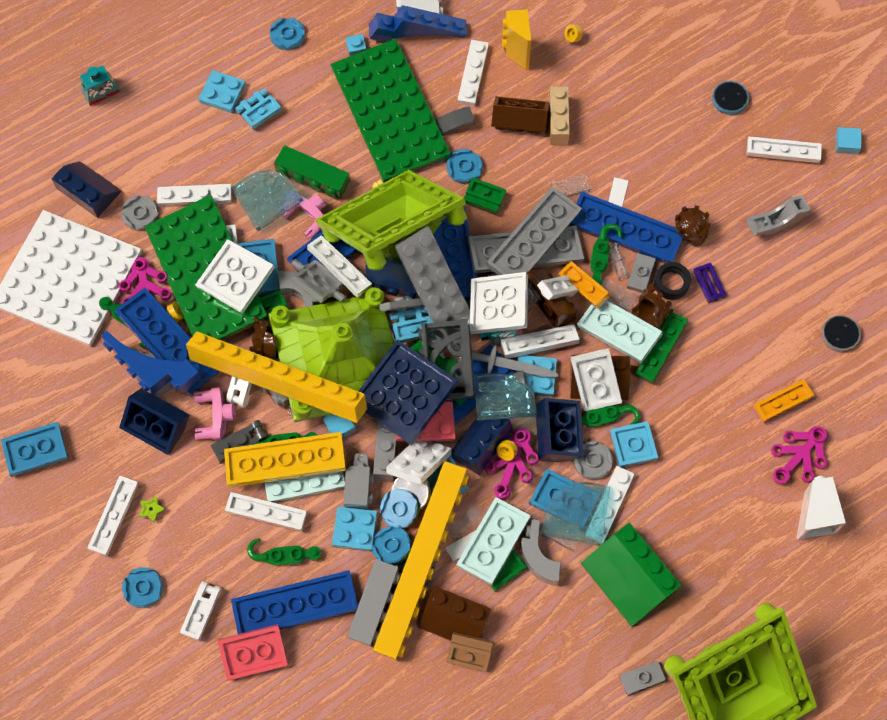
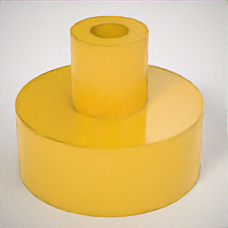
M576 24L568 25L564 32L565 39L568 42H578L583 35L581 27Z
M173 302L167 306L168 314L176 322L184 318L177 303Z
M504 440L497 446L498 456L505 461L512 460L518 453L517 446L513 441Z

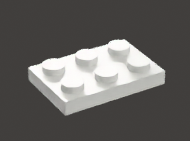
M609 348L571 357L584 411L622 403Z
M415 441L412 446L409 445L386 467L387 474L421 485L451 455V448L432 441Z

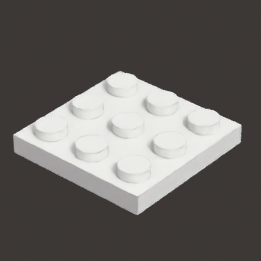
M227 239L195 285L197 288L243 314L275 267L273 264Z
M526 272L471 279V334L527 328L528 274Z

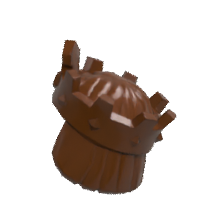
M697 205L694 208H686L685 206L679 215L675 216L676 233L683 239L690 240L693 246H700L708 237V229L711 225L708 221L709 213L699 210L700 206Z
M651 283L648 285L647 290L644 289L643 294L639 296V303L632 309V315L660 329L663 320L674 310L672 308L669 309L672 303L671 301L665 302L662 299L663 294L661 292L657 295L653 293L656 287Z
M254 317L253 319L257 323L254 324L253 328L256 330L250 338L253 345L249 348L250 351L262 356L266 355L272 360H278L276 339L273 335L271 324L268 321H262Z

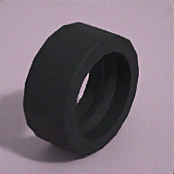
M676 262L665 263L656 272L654 280L655 290L657 293L661 292L663 294L662 297L665 299H680L689 290L691 276L688 269L682 264ZM669 272L677 273L683 278V286L678 290L668 289L662 284V276Z

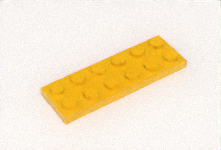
M341 432L224 449L228 488L346 471Z

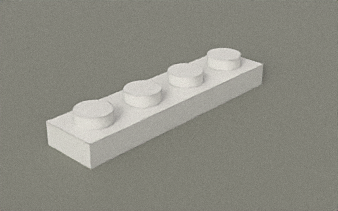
M471 40L457 104L475 107L489 47L488 42Z
M748 136L746 156L820 163L822 144Z
M231 184L158 187L157 204L158 207L187 206L209 195H212L216 204H231L232 187Z
M322 235L307 245V250L357 298L372 287V283Z
M571 324L501 339L500 344L505 358L509 359L579 344L580 339L575 325Z
M616 466L584 537L601 545L604 543L634 477V473Z
M119 476L88 545V550L108 556L139 486L137 481Z
M230 492L225 512L301 532L307 516V511L233 492Z

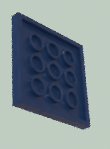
M396 340L359 389V392L365 394L367 406L365 413L412 446L459 381L399 340Z

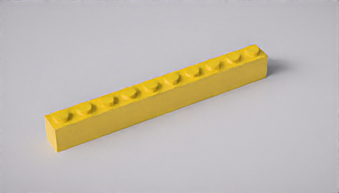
M196 332L186 344L190 360L352 422L358 423L367 410L364 393L211 336Z
M446 461L443 463L373 651L376 654L398 661V658H402L406 646L403 644L406 637L410 638L412 634L413 618L417 619L421 609L418 604L420 599L424 600L428 590L425 587L427 580L431 581L435 569L432 566L434 561H439L442 552L439 549L442 542H446L449 531H446L447 526L454 521L456 513L453 510L455 505L459 506L463 494H460L462 486L466 487L469 480L466 468Z

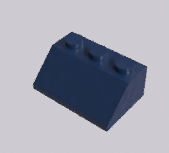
M80 161L64 165L51 178L57 190L97 218L122 192Z
M386 258L387 262L384 267L377 271L369 269L366 263L365 277L372 283L371 288L387 291L392 296L403 295L409 300L420 299L402 261Z
M141 388L128 397L119 428L169 455L184 433L190 415L151 393L145 392Z
M543 398L535 405L539 461L560 462L583 458L584 448L580 401Z
M482 410L451 450V457L461 465L480 475L497 453V446L502 441L507 440L513 432L511 421L496 411Z

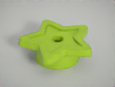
M157 497L152 498L150 501L142 500L141 505L143 509L139 517H148L155 522L159 513L165 509L158 505Z

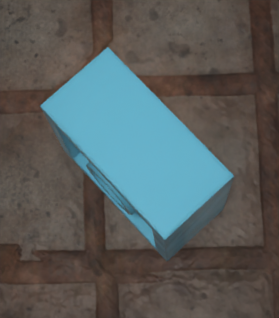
M838 127L836 131V153L859 154L861 150V129Z
M333 414L322 418L329 433L341 432L342 438L356 431L352 421Z

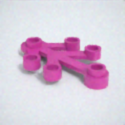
M143 257L135 259L131 267L132 272L126 280H122L119 283L120 290L123 293H127L131 290V285L137 277H139L140 281L130 296L122 300V304L143 288L159 295L165 301L169 300L172 296L168 288H161L147 280L146 274L156 278L160 284L168 281L167 274L164 271L158 272L150 267L149 261ZM162 275L165 276L164 279H162V280L159 279L160 276H162ZM123 285H128L127 288H122ZM164 292H168L167 296H162Z
M814 426L809 432L787 431L783 436V440L788 444L793 443L795 440H808L804 445L782 446L775 444L772 447L771 454L774 457H780L782 454H795L784 467H779L774 471L772 478L775 483L779 485L785 484L790 477L789 473L801 460L803 461L804 470L801 478L805 483L812 482L815 475L812 471L810 450L814 445L817 457L814 461L815 468L823 469L827 465V460L824 458L823 444L827 441L828 434L823 427ZM788 434L793 437L792 440H789L787 438ZM814 434H819L820 439H816ZM774 448L780 449L781 453H776ZM817 460H821L823 465H819ZM805 474H809L811 479H807ZM777 475H782L783 480H779Z
M525 428L516 429L512 434V438L509 439L516 444L518 449L517 455L510 461H505L501 458L495 462L490 461L484 469L487 474H494L497 469L507 464L501 483L496 485L494 489L496 497L500 500H507L511 496L509 483L515 466H517L520 472V479L523 483L528 484L533 480L531 472L526 469L520 457L521 449L523 448L527 455L526 460L531 466L538 464L539 457L529 445L531 434ZM520 435H524L522 439H518ZM531 457H536L534 461H530ZM493 465L491 470H487L488 466ZM526 474L530 475L528 479H523ZM501 488H505L502 493L499 492Z

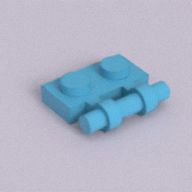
M264 88L259 92H254L253 96L247 100H242L239 102L240 105L235 107L238 114L245 111L241 114L242 118L252 130L282 110L281 106L271 95L264 98L268 94Z
M424 306L414 307V309L405 311L403 309L397 310V312L390 314L391 321L399 320V323L392 324L396 340L404 343L419 339L418 330L422 329L421 323H431L429 316L422 317V314H427ZM416 317V319L405 321V318ZM434 331L430 333L429 337L434 336Z

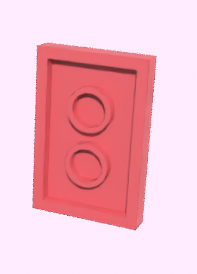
M453 402L443 403L416 441L455 440ZM396 435V441H404Z
M278 624L218 639L227 681L288 666Z

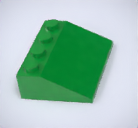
M630 522L581 562L584 569L631 627L678 592L682 586Z

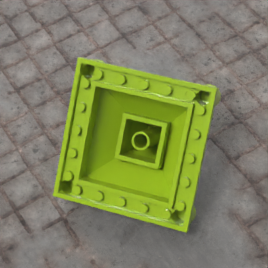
M407 170L315 219L317 226L322 229L323 235L328 242L336 243L343 240L363 253L368 268L377 271L384 267L387 262L386 258L401 261L393 245L425 226H428L433 234L441 225V221L446 217L449 224L454 226L462 225L467 219L464 209L466 202L464 197Z
M370 288L366 291L365 296L345 299L342 303L334 301L289 310L285 306L275 307L269 313V320L276 339L279 361L359 391L393 346L386 313L380 311L379 306L383 304V292L379 288ZM288 397L294 423L333 415Z
M763 603L757 608L755 613L758 622L730 636L727 640L706 646L699 655L687 662L679 655L670 656L666 660L664 669L675 681L690 720H796L817 707L785 611L781 607L775 608L770 603Z

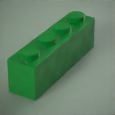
M285 145L274 162L276 172L283 177L288 176L297 183L309 185L313 190L323 191L332 198L341 199L350 183L348 172Z

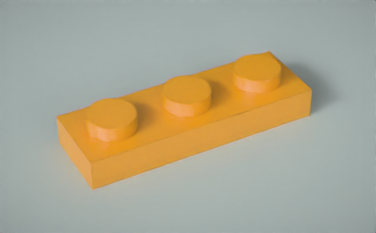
M572 261L558 273L559 277L567 275L570 278V283L577 287L578 293L597 309L611 296L606 289Z
M803 379L755 403L753 408L764 423L813 398L814 394Z

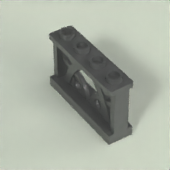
M460 319L458 321L421 323L422 329L418 330L419 340H422L423 348H420L421 356L435 364L439 354L448 347L454 356L463 358V362L454 365L449 374L454 376L457 369L462 370L463 374L461 376L456 374V379L459 381L456 387L464 388L465 392L451 393L446 401L475 399L469 320ZM461 328V331L448 336L445 329ZM438 330L443 333L445 339L441 340L439 336L435 335L437 340L431 342L429 335L432 331ZM451 343H453L454 347L456 344H460V350L454 351ZM429 347L434 349L430 355Z

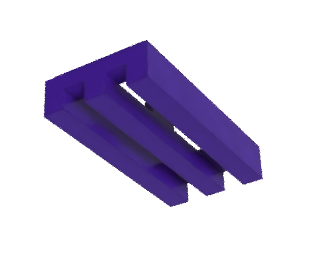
M711 263L693 269V273L708 303L726 296ZM707 268H708L709 273H710V275H711V277H712V279H713V281H714V283H715V285H716V287H717V290H718V292H719L718 294L716 293V291H715V289H714V287H713V285H712V282H711V280H710V278H709V276H708V274H707V272H706V270H705V269H707ZM700 271H701V273H702V275H703V277H704V279H705V281H706V283H707V285H708V287H709V290H710L712 296L710 295V293H709V291H708V288H707V286H706V284H705V282H704V280H703V278H702V276H701V274H700Z

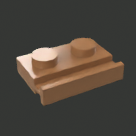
M453 632L447 663L487 672L493 641Z

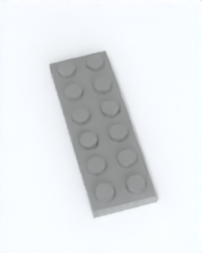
M552 186L487 261L486 266L498 275L527 273L531 271L580 213L582 208Z
M425 226L394 244L393 246L432 323L458 321L460 319H468L470 322L469 307L430 228ZM461 328L445 329L449 336L461 331ZM436 330L441 340L445 339L443 333Z
M568 226L534 267L569 264L571 261L573 263L583 262L584 256L577 226ZM513 232L468 237L467 241L474 274L494 272L486 266V263Z

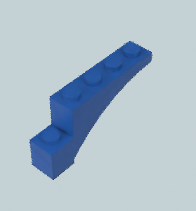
M402 5L394 16L377 13L369 23V39L386 42L395 38L416 35H444L465 38L467 35L466 20Z
M108 331L101 335L104 340L102 343L109 352L113 350L116 354L114 356L120 365L125 364L128 367L126 371L133 379L137 377L141 381L138 384L145 392L149 390L154 395L167 383H170L176 391L180 389L184 394L201 380L199 372L187 359L184 361H170L149 357L125 346Z

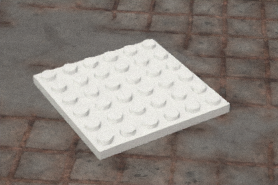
M43 210L0 284V310L91 347L110 313L109 310H102L100 308V299L102 297H109L113 304H115L121 293L119 283L127 279L132 272L131 267L135 259L140 257L143 251L141 248Z

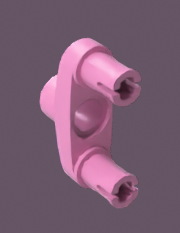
M292 193L286 204L278 210L279 214L287 219L296 208H301L315 221V219L323 216L321 210L326 204L316 194L307 200L297 193ZM315 221L304 234L311 240L322 229L317 226Z
M220 387L211 388V390L195 391V402H212L213 425L211 427L195 428V439H223L226 421H235L236 419L235 405L233 403L225 404L224 395Z

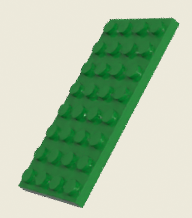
M396 38L330 64L384 183L407 170L414 172L451 157V153Z
M212 195L144 226L160 264L167 274L168 282L192 336L196 332H200L223 341L254 326L257 323L253 319L254 317L262 321L269 319L258 294H256L242 314L197 288L195 285L227 239L233 242Z

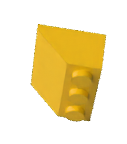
M528 9L506 11V18L502 20V49L506 50L508 58L525 70H529L531 33Z

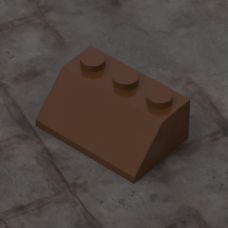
M496 96L493 104L491 126L498 130L511 128L516 132L530 130L532 133L541 134L546 131L549 102Z
M544 269L527 272L528 293L553 327H562L573 322L577 314L575 305L572 302L569 303L566 296L548 300L541 294V290L537 286L542 280L554 277L550 273L547 274Z
M611 356L621 399L628 400L630 356ZM570 362V399H581L572 362Z
M433 586L419 628L449 641L452 640L453 632L481 638L490 616L491 608Z

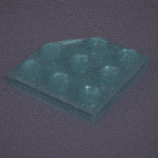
M272 170L252 173L231 187L257 231H260L304 201L294 184L285 175Z
M506 374L474 375L477 420L537 417L535 396L527 383L523 384L517 381L516 377Z
M578 482L561 488L553 495L546 507L541 535L600 546L611 486Z

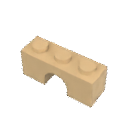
M550 87V145H568V87Z

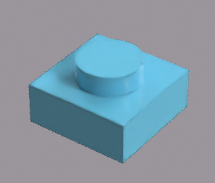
M363 34L345 37L349 56L366 50Z

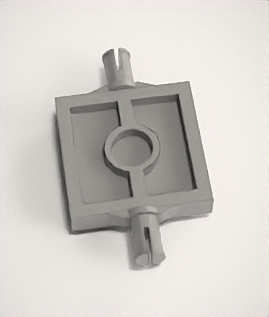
M297 259L292 261L291 265L299 270L293 276L292 282L317 301L322 303L329 297H335L341 303L345 300L346 296L338 291L343 286V283L321 263L314 260L310 264L303 265Z

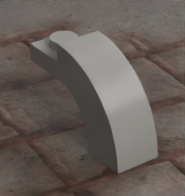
M803 195L788 198L782 205L770 212L749 217L746 223L754 236L764 235V237H767L790 227L806 216L811 209Z
M278 271L280 291L283 295H293L300 298L304 302L305 307L321 304L292 282L293 276L297 273Z
M532 519L531 525H527L526 537H530V539L522 538L521 553L524 563L537 579L549 585L558 586L560 562L552 561L541 553L538 546L540 520Z

